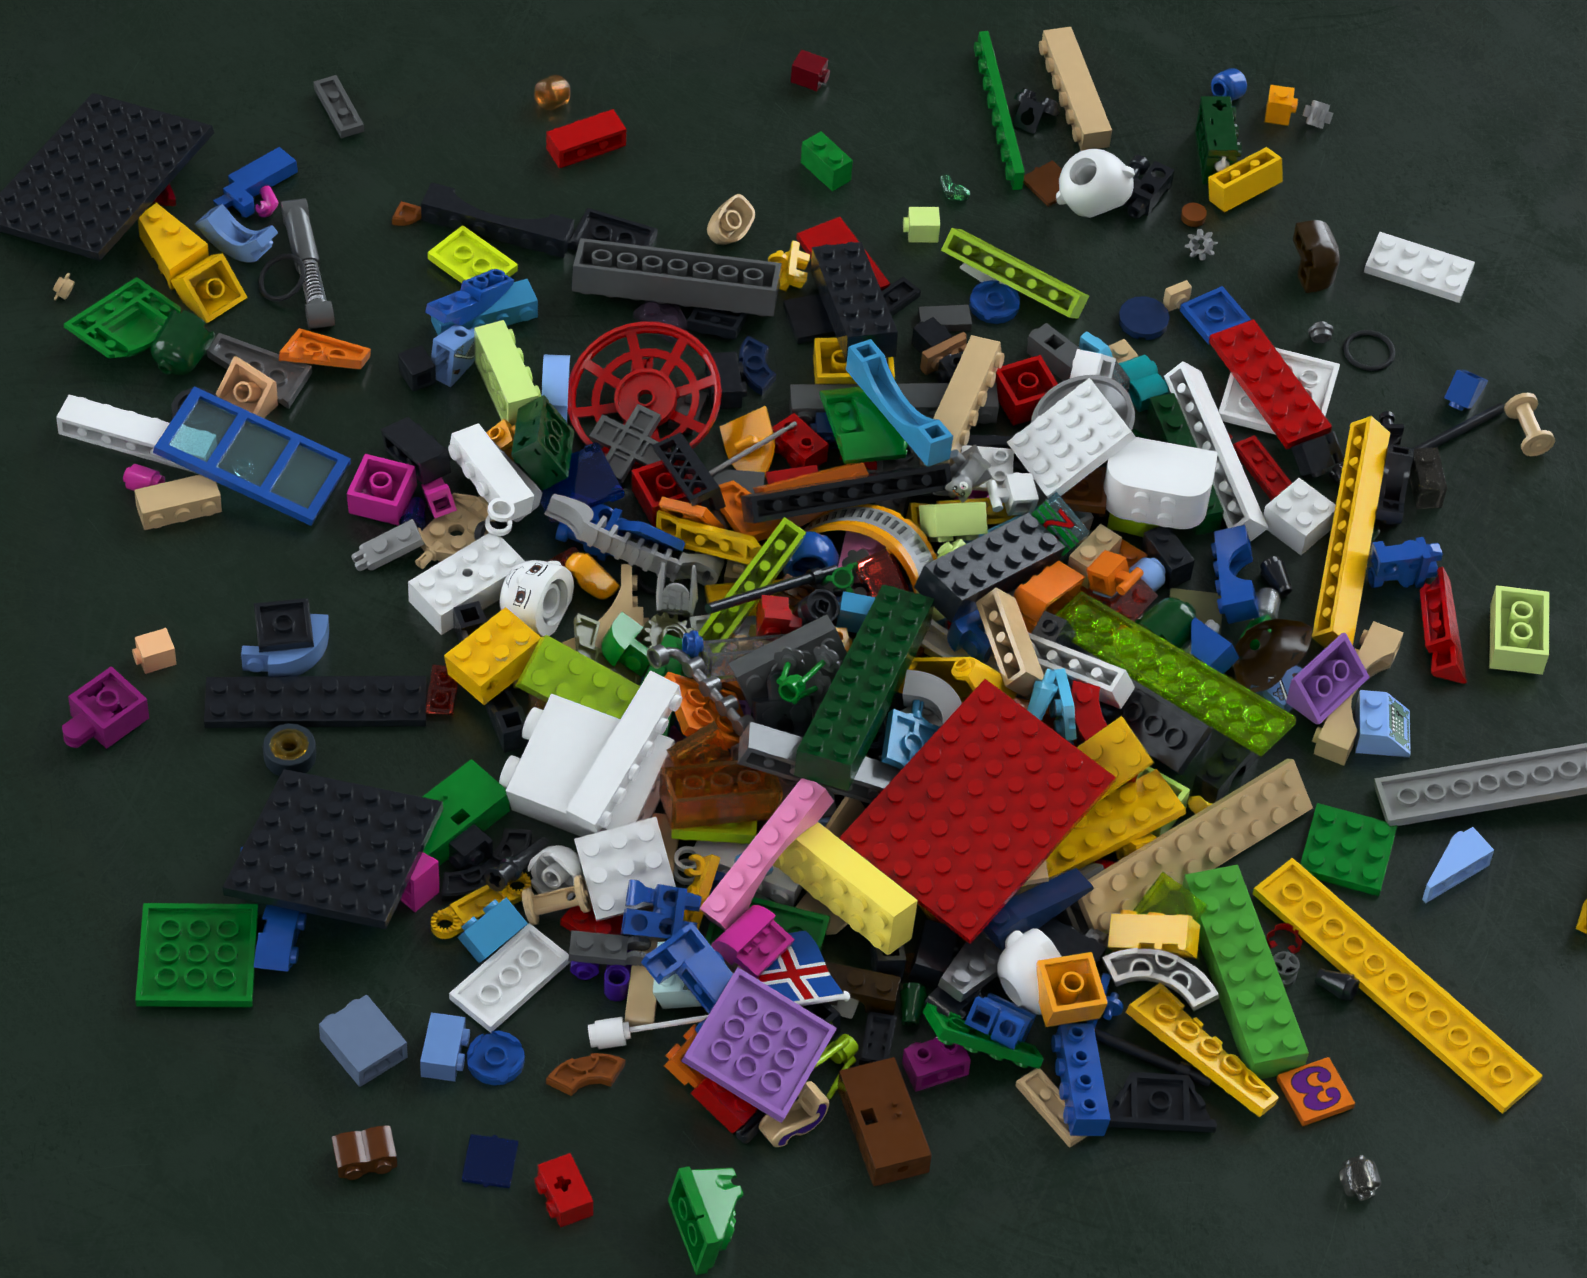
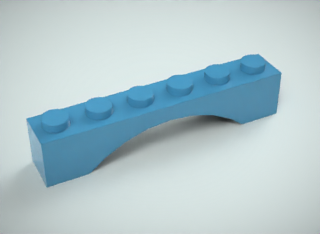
M870 339L849 346L846 371L923 463L929 467L949 460L953 435L939 419H931L924 416L909 403L894 380L885 355Z

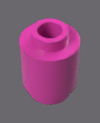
M133 464L131 468L128 467L125 470L123 482H125L127 489L134 491L165 483V477L160 475L159 471Z

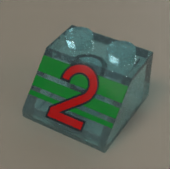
M1057 492L1031 513L1040 524L1065 546L1059 559L1061 562L1070 556L1090 534L1088 529Z

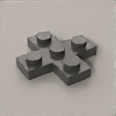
M637 404L625 425L602 414L589 435L592 441L610 449L598 468L600 473L623 483L635 462L646 466L660 461L652 446L658 443V441L650 437L661 421V415L640 404ZM668 448L663 452H671V449Z

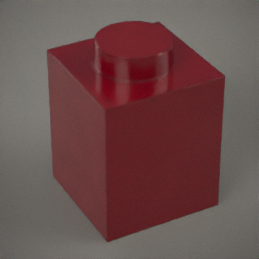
M801 49L792 64L791 83L818 91L822 83L826 84L830 75L828 58Z

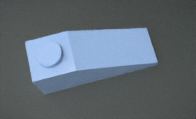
M1473 827L1465 832H1457L1450 839L1447 849L1426 885L1422 898L1425 903L1490 865L1494 849Z

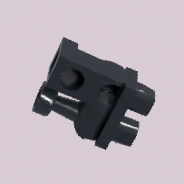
M1135 155L1129 163V167L1133 168L1135 173L1133 177L1134 188L1131 197L1125 202L1124 206L1128 207L1127 213L1129 216L1139 219L1143 214L1148 216L1165 191L1168 192L1172 187L1174 169L1156 161L1150 167L1149 161L1144 156ZM1156 171L1163 172L1165 177L1156 176ZM1139 175H1144L1142 179H1138Z

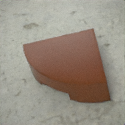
M401 201L392 217V225L403 226L417 222L421 219V207Z

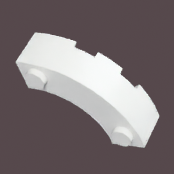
M1132 948L1102 957L1116 987L1134 981L1162 983L1179 993L1193 1011L1219 999V994L1213 984L1197 967L1170 952Z

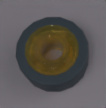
M298 724L279 725L269 731L263 743V756L266 767L278 776H281L284 769L301 773L310 771L316 760V742L313 734L307 728Z

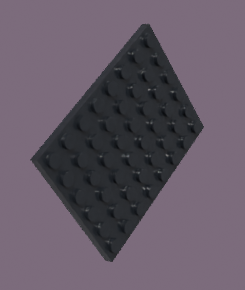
M92 93L0 192V232L101 261L214 134L213 127L209 124Z

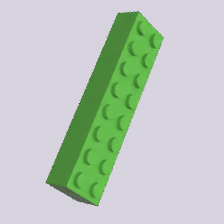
M1233 865L1185 874L1181 896L1188 915L1192 916L1200 924L1199 945L1215 989L1219 994L1221 1006L1242 1062L1260 1079L1278 1076V1074L1304 1066L1309 1052L1239 866Z

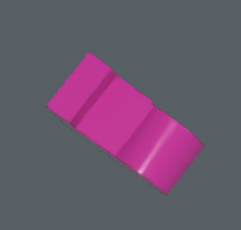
M442 477L426 485L421 484L428 507L434 518L457 511L450 488L444 483Z

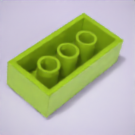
M548 635L541 637L515 685L546 703L550 695L554 694L618 719L622 718L641 687Z

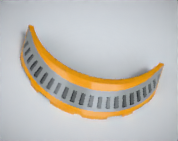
M864 504L830 510L814 519L803 529L804 531L816 533L835 530L852 531L878 541L900 561L909 576L914 593L917 592L914 586L924 565L937 559L938 556L929 543L928 537L913 521L905 519L899 512L883 506Z

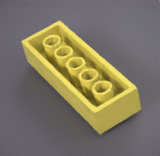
M819 822L798 836L773 864L774 867L779 868L788 875L794 883L803 887L814 899L823 903L834 915L843 919L854 931L859 932L874 947L879 948L886 955L891 954L912 939L918 900Z

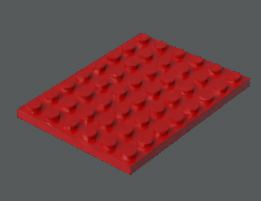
M984 679L839 839L917 899L919 905L971 944L1116 782V777L988 680Z

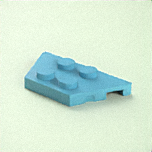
M1065 668L1054 669L1057 674L1053 684L1058 686V689L1049 704L1050 717L1055 718L1053 722L1054 731L1074 745V739H1077L1075 706Z

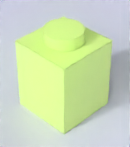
M909 207L908 217H903V232H908V242L938 243L940 232L939 207Z

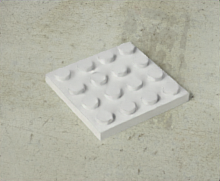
M1275 348L1324 416H1326L1340 364ZM1230 373L1219 409L1222 421L1275 434L1235 377Z
M1088 378L1049 410L1037 417L1022 431L1015 434L1007 443L1027 471L1032 473L1033 479L1047 498L1053 503L1136 437L1093 381Z

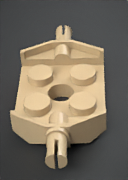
M453 493L452 497L457 511L434 518L422 531L418 527L425 543L421 546L424 553L415 560L418 567L424 569L431 560L441 562L475 541L474 532L476 526L481 521L486 520L488 516V502L484 497ZM452 531H461L463 533L461 536L450 535Z

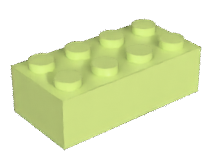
M504 320L474 328L475 363L501 421L505 419L514 425L517 421L518 408L541 397L539 387L537 385L534 386L532 383V373L529 366L525 367L524 356L521 348H516L515 346L516 341L512 329L508 330Z

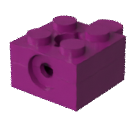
M111 666L68 696L70 713L73 718L62 725L63 738L66 745L78 748L94 737L107 749L149 719L147 698Z

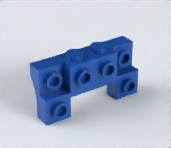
M692 922L646 954L641 961L658 984L676 973L708 1014L733 975L725 964L722 955L712 948ZM706 1019L701 1021L695 1028V1031L697 1033L699 1032L700 1028L702 1027Z

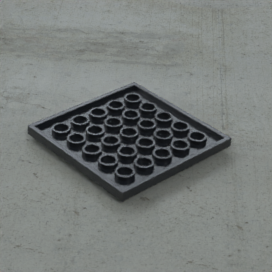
M284 769L222 887L223 895L386 929L443 811V801Z

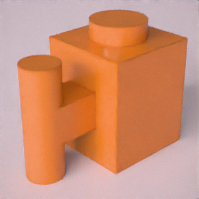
M1104 550L1086 569L1090 589L1111 597L1116 592L1120 595H1125L1144 575V572L1139 567H1136L1130 573L1127 558Z

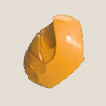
M573 553L565 563V567L577 579L580 587L598 599H608L621 588L617 581L589 553Z

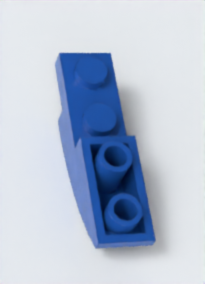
M492 269L462 281L460 291L427 303L425 313L444 324L452 321L461 326L478 317L495 304L513 285L514 279L505 275L502 270Z

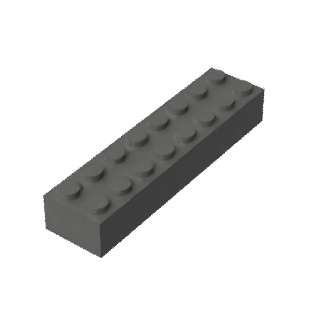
M580 238L573 264L572 291L582 294L605 295L610 298L621 297L635 301H653L659 304L669 303L684 307L693 306L726 310L733 313L742 312L758 316H774L780 285L781 263Z

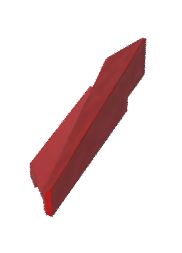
M1442 566L1437 569L1438 576L1430 585L1425 583L1420 589L1425 646L1429 653L1433 652L1431 665L1433 676L1466 684L1467 678L1451 582Z

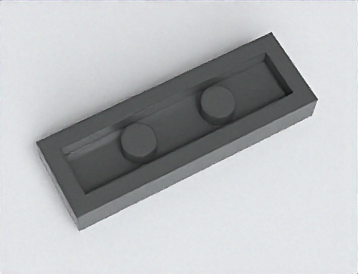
M337 75L314 81V90L340 137L344 138L364 132V124Z

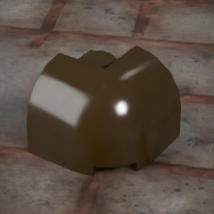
M1312 220L1296 223L1293 242L1301 257L1297 274L1305 293L1326 289L1334 283L1340 261L1339 247L1335 237L1326 222Z

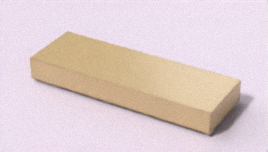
M1040 1068L1034 1069L1016 1081L1015 1086L1069 1148L1087 1137L1070 1136L1069 1126L1064 1123L1063 1118L1065 1100L1060 1099L1059 1089Z

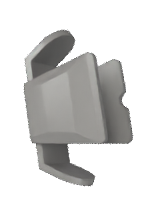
M662 563L657 578V614L663 615L667 612L670 617H673L675 614L679 618L681 616L683 618L693 617L696 603L698 602L696 566L692 565L689 600V591L684 585L672 583L665 587L666 563Z

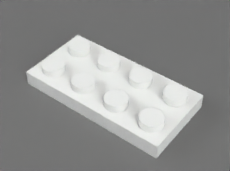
M1379 232L1365 265L1364 273L1460 303L1475 262Z
M528 923L449 993V999L491 1033L571 962L568 961L569 954Z

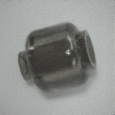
M1364 1155L1356 1156L1343 1162V1167L1339 1171V1177L1345 1194L1348 1197H1357L1358 1201L1375 1197L1374 1191L1381 1186V1179L1375 1162L1371 1159H1366Z

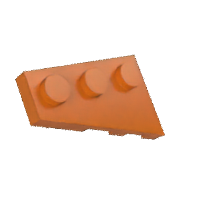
M299 328L279 352V361L362 369L370 358L371 349Z
M734 480L719 484L726 505L720 511L732 529L738 533L754 536L757 541L768 539L782 519L759 523H745L740 496L752 493Z

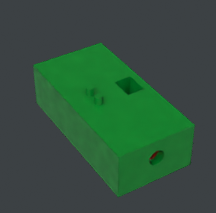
M472 759L422 796L443 801V811L423 852L438 860L440 866L449 859V842L472 824H475L484 832L510 811V802L506 789Z

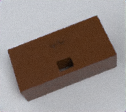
M895 1057L840 1070L838 1092L873 1187L929 1173L932 1154Z

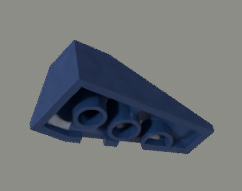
M1077 868L1049 877L1048 882L1021 887L983 929V932L1003 952L1005 940L1010 933L1020 931L1023 934L1030 929L1040 928L1092 891L1094 887Z

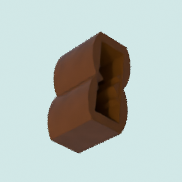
M376 1126L363 1131L345 1132L332 1137L339 1178L354 1180L368 1172L385 1174L397 1167V1156L390 1126Z

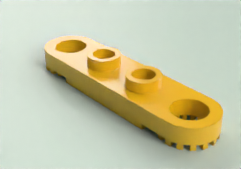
M522 872L521 877L513 881L522 882L525 885L523 889L530 888L532 890L530 876L528 877L526 873ZM511 881L507 883L506 888L498 892L485 885L451 903L449 907L441 911L438 910L437 913L435 912L431 917V931L438 938H452L464 931L461 926L475 916L477 920L483 917L485 913L482 909L494 899L500 903L507 897L512 905L522 901L523 889H520V891L519 889L517 891L516 889L512 890L510 885L513 882ZM442 920H449L453 923L451 928L448 927V929H443L442 927L440 929V926L437 924Z

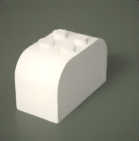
M1136 437L1108 459L1104 480V492L1107 496L1106 509L1112 515L1121 519L1159 525L1161 527L1190 529L1199 525L1206 516L1218 452Z

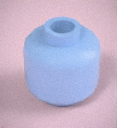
M1143 557L1129 568L1130 573L1136 567H1139L1144 572V575L1129 589L1135 595L1139 594L1148 597L1165 583V568L1155 558Z

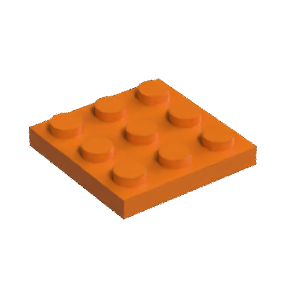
M667 672L664 678L680 685L683 699L680 707L674 713L683 735L729 749L738 744L740 736L734 732L731 721L726 716H721L717 712L715 703L709 696L705 697L699 690V684L694 679ZM725 689L719 691L724 698L733 695L738 701L735 692ZM739 703V708L736 711L743 717L744 714Z

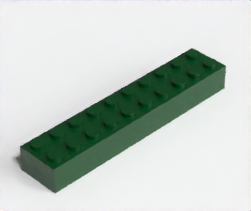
M881 586L797 749L794 776L845 791L849 790L906 676V671L909 669L931 625L934 598L893 586Z

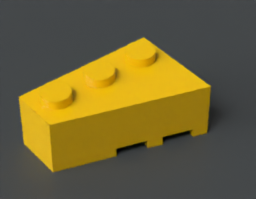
M158 203L145 210L138 218L140 238L151 257H154L158 264V269L165 276L171 290L174 289V286L170 280L209 256L208 243Z
M1120 910V914H1111L1108 948L1114 952L1132 948L1163 950L1179 957L1197 959L1200 924L1189 915H1165L1157 912H1148V915L1137 914L1136 911Z

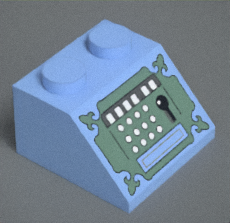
M1360 690L1355 706V725L1358 730L1355 739V753L1410 757V711L1387 692Z

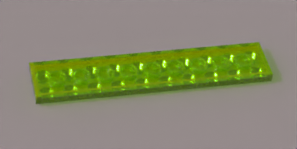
M1082 591L1055 614L1066 619L1076 632L1072 640L1073 643L1104 662L1125 669L1133 680L1261 757L1296 724V717Z

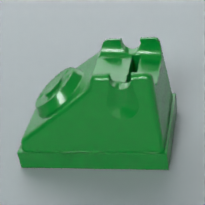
M690 1166L679 1168L668 1197V1203L696 1275L707 1273L714 1266L719 1251L726 1250L728 1243L732 1239L736 1223L734 1208L737 1201L743 1196L741 1186L733 1185L731 1182L733 1178H737L733 1168L691 1170Z

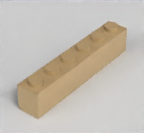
M1064 27L1043 30L1042 41H1039V51L1046 59V70L1048 73L1051 72L1053 88L1058 90L1059 103L1061 107L1065 108L1066 121L1068 125L1071 124L1074 141L1078 142L1081 151L1110 147L1112 129L1072 28Z
M971 335L933 419H939L953 435L951 451L957 449L961 453L962 446L967 445L971 426L976 425L980 406L984 407L987 400V391L995 383L996 371L1003 365L1004 353H1001V342ZM919 458L920 465H925L923 461ZM950 458L940 463H949L951 466L955 462Z

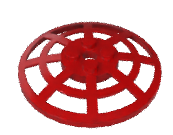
M643 321L629 323L601 335L579 356L569 377L568 414L580 440L589 450L602 459H605L610 449L606 447L598 448L587 437L578 418L594 416L596 422H598L602 414L618 413L624 421L623 425H625L637 404L661 415L662 419L657 427L668 420L680 425L671 434L661 439L656 427L650 438L660 442L681 432L683 434L688 428L699 433L689 443L693 449L709 433L717 418L721 405V379L716 363L708 349L689 332L674 325L661 322ZM659 333L672 336L678 340L671 353L653 348L640 349L637 334ZM627 337L630 352L615 358L604 369L592 361L594 356L607 345ZM687 344L695 349L704 359L710 370V376L697 381L691 368L680 359ZM655 357L664 359L666 362L659 371L644 368L642 358ZM632 360L634 371L627 374L622 380L612 375L613 371ZM675 366L685 374L689 384L677 388L674 387L669 376ZM586 369L597 377L592 391V406L576 408L577 387L581 375ZM607 383L616 389L614 403L600 405L601 392L604 384ZM714 385V404L710 418L705 425L694 420L699 407V391ZM643 394L653 396L652 400L647 404L639 402V398ZM692 394L688 415L685 416L675 411L677 398ZM635 462L633 467L640 468L643 465Z

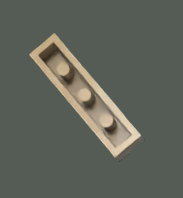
M994 588L979 599L976 605L1005 687L1026 698L1032 693L1035 681H1042L1044 675L1016 598L998 588Z

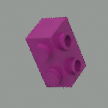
M937 1037L927 1042H916L904 1049L902 1065L915 1092L968 1075L971 1062L963 1046L954 1043L952 1046L940 1042Z

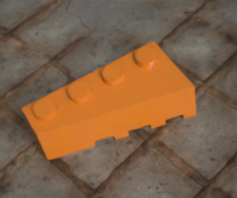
M853 463L754 487L753 489L755 493L867 475L869 473L864 463ZM828 511L788 517L787 519L798 527H802Z

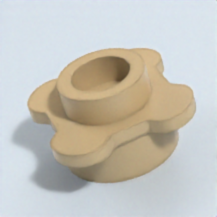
M67 273L64 279L59 277L54 285L53 291L57 292L54 300L57 301L59 297L66 300L71 293L75 282L69 279L70 273Z

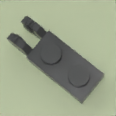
M571 930L568 961L644 966L641 961L648 953L642 952V950H648L651 947V942L649 938L636 935L629 937Z

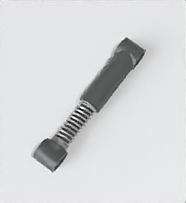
M302 198L280 202L282 219L287 229L292 254L299 257L305 265L306 276L302 286L307 303L305 304V314L308 329L335 326L331 300H326L319 271L321 264L310 223L307 200ZM294 261L296 271L301 274L299 265Z

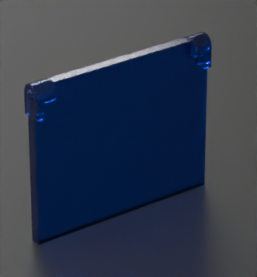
M595 442L571 454L568 478L543 491L541 490L543 494L540 502L544 511H546L551 497L554 494H558L583 502L592 508L608 501L614 502L624 497L625 492L620 486L601 446ZM547 516L548 519H549V521H550V523H553V522L558 521V520H556V519H553V518Z

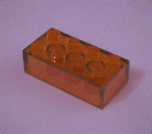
M738 760L663 767L660 769L659 795L671 829L768 820L782 803L783 790L776 775L740 765Z

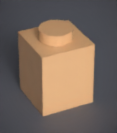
M166 628L135 637L136 648L132 649L136 665H142L145 674L177 665L175 648Z

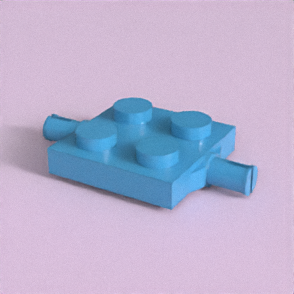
M914 700L911 713H904L896 709L888 713L881 762L902 770L940 728L922 717L923 701Z

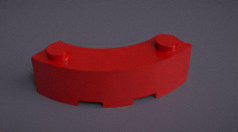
M1073 680L1071 694L1075 706L1076 742L1079 746L1108 725L1100 708V686ZM1138 775L1133 777L1125 784H1128L1130 782L1135 783Z

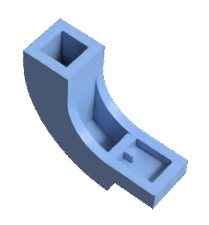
M544 354L542 396H546L549 403L556 408L567 422L570 355Z

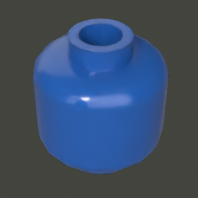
M1235 68L1224 70L1213 77L1211 82L1212 93L1214 96H1230L1231 102L1239 99L1246 93V78L1241 71Z

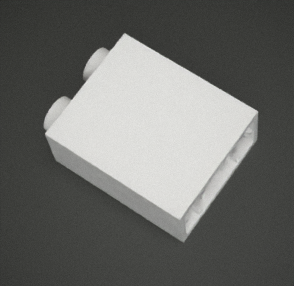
M554 694L550 695L544 710L533 707L526 718L522 731V737L529 740L521 758L511 755L507 759L500 775L499 784L506 788L511 809L581 837L594 834L568 820L566 808L620 719ZM658 734L653 742L655 746L651 755L648 758L644 757L639 765L641 766L639 775L635 781L630 780L626 787L627 792L624 800L620 805H615L611 812L613 815L610 823L606 828L602 827L600 832L652 818L678 761L674 739Z

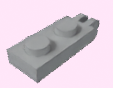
M411 519L359 546L360 550L353 553L351 558L358 571L366 568L374 570L425 543L416 523Z

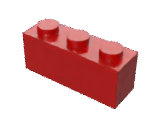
M614 109L546 132V149L559 169L626 146V127Z

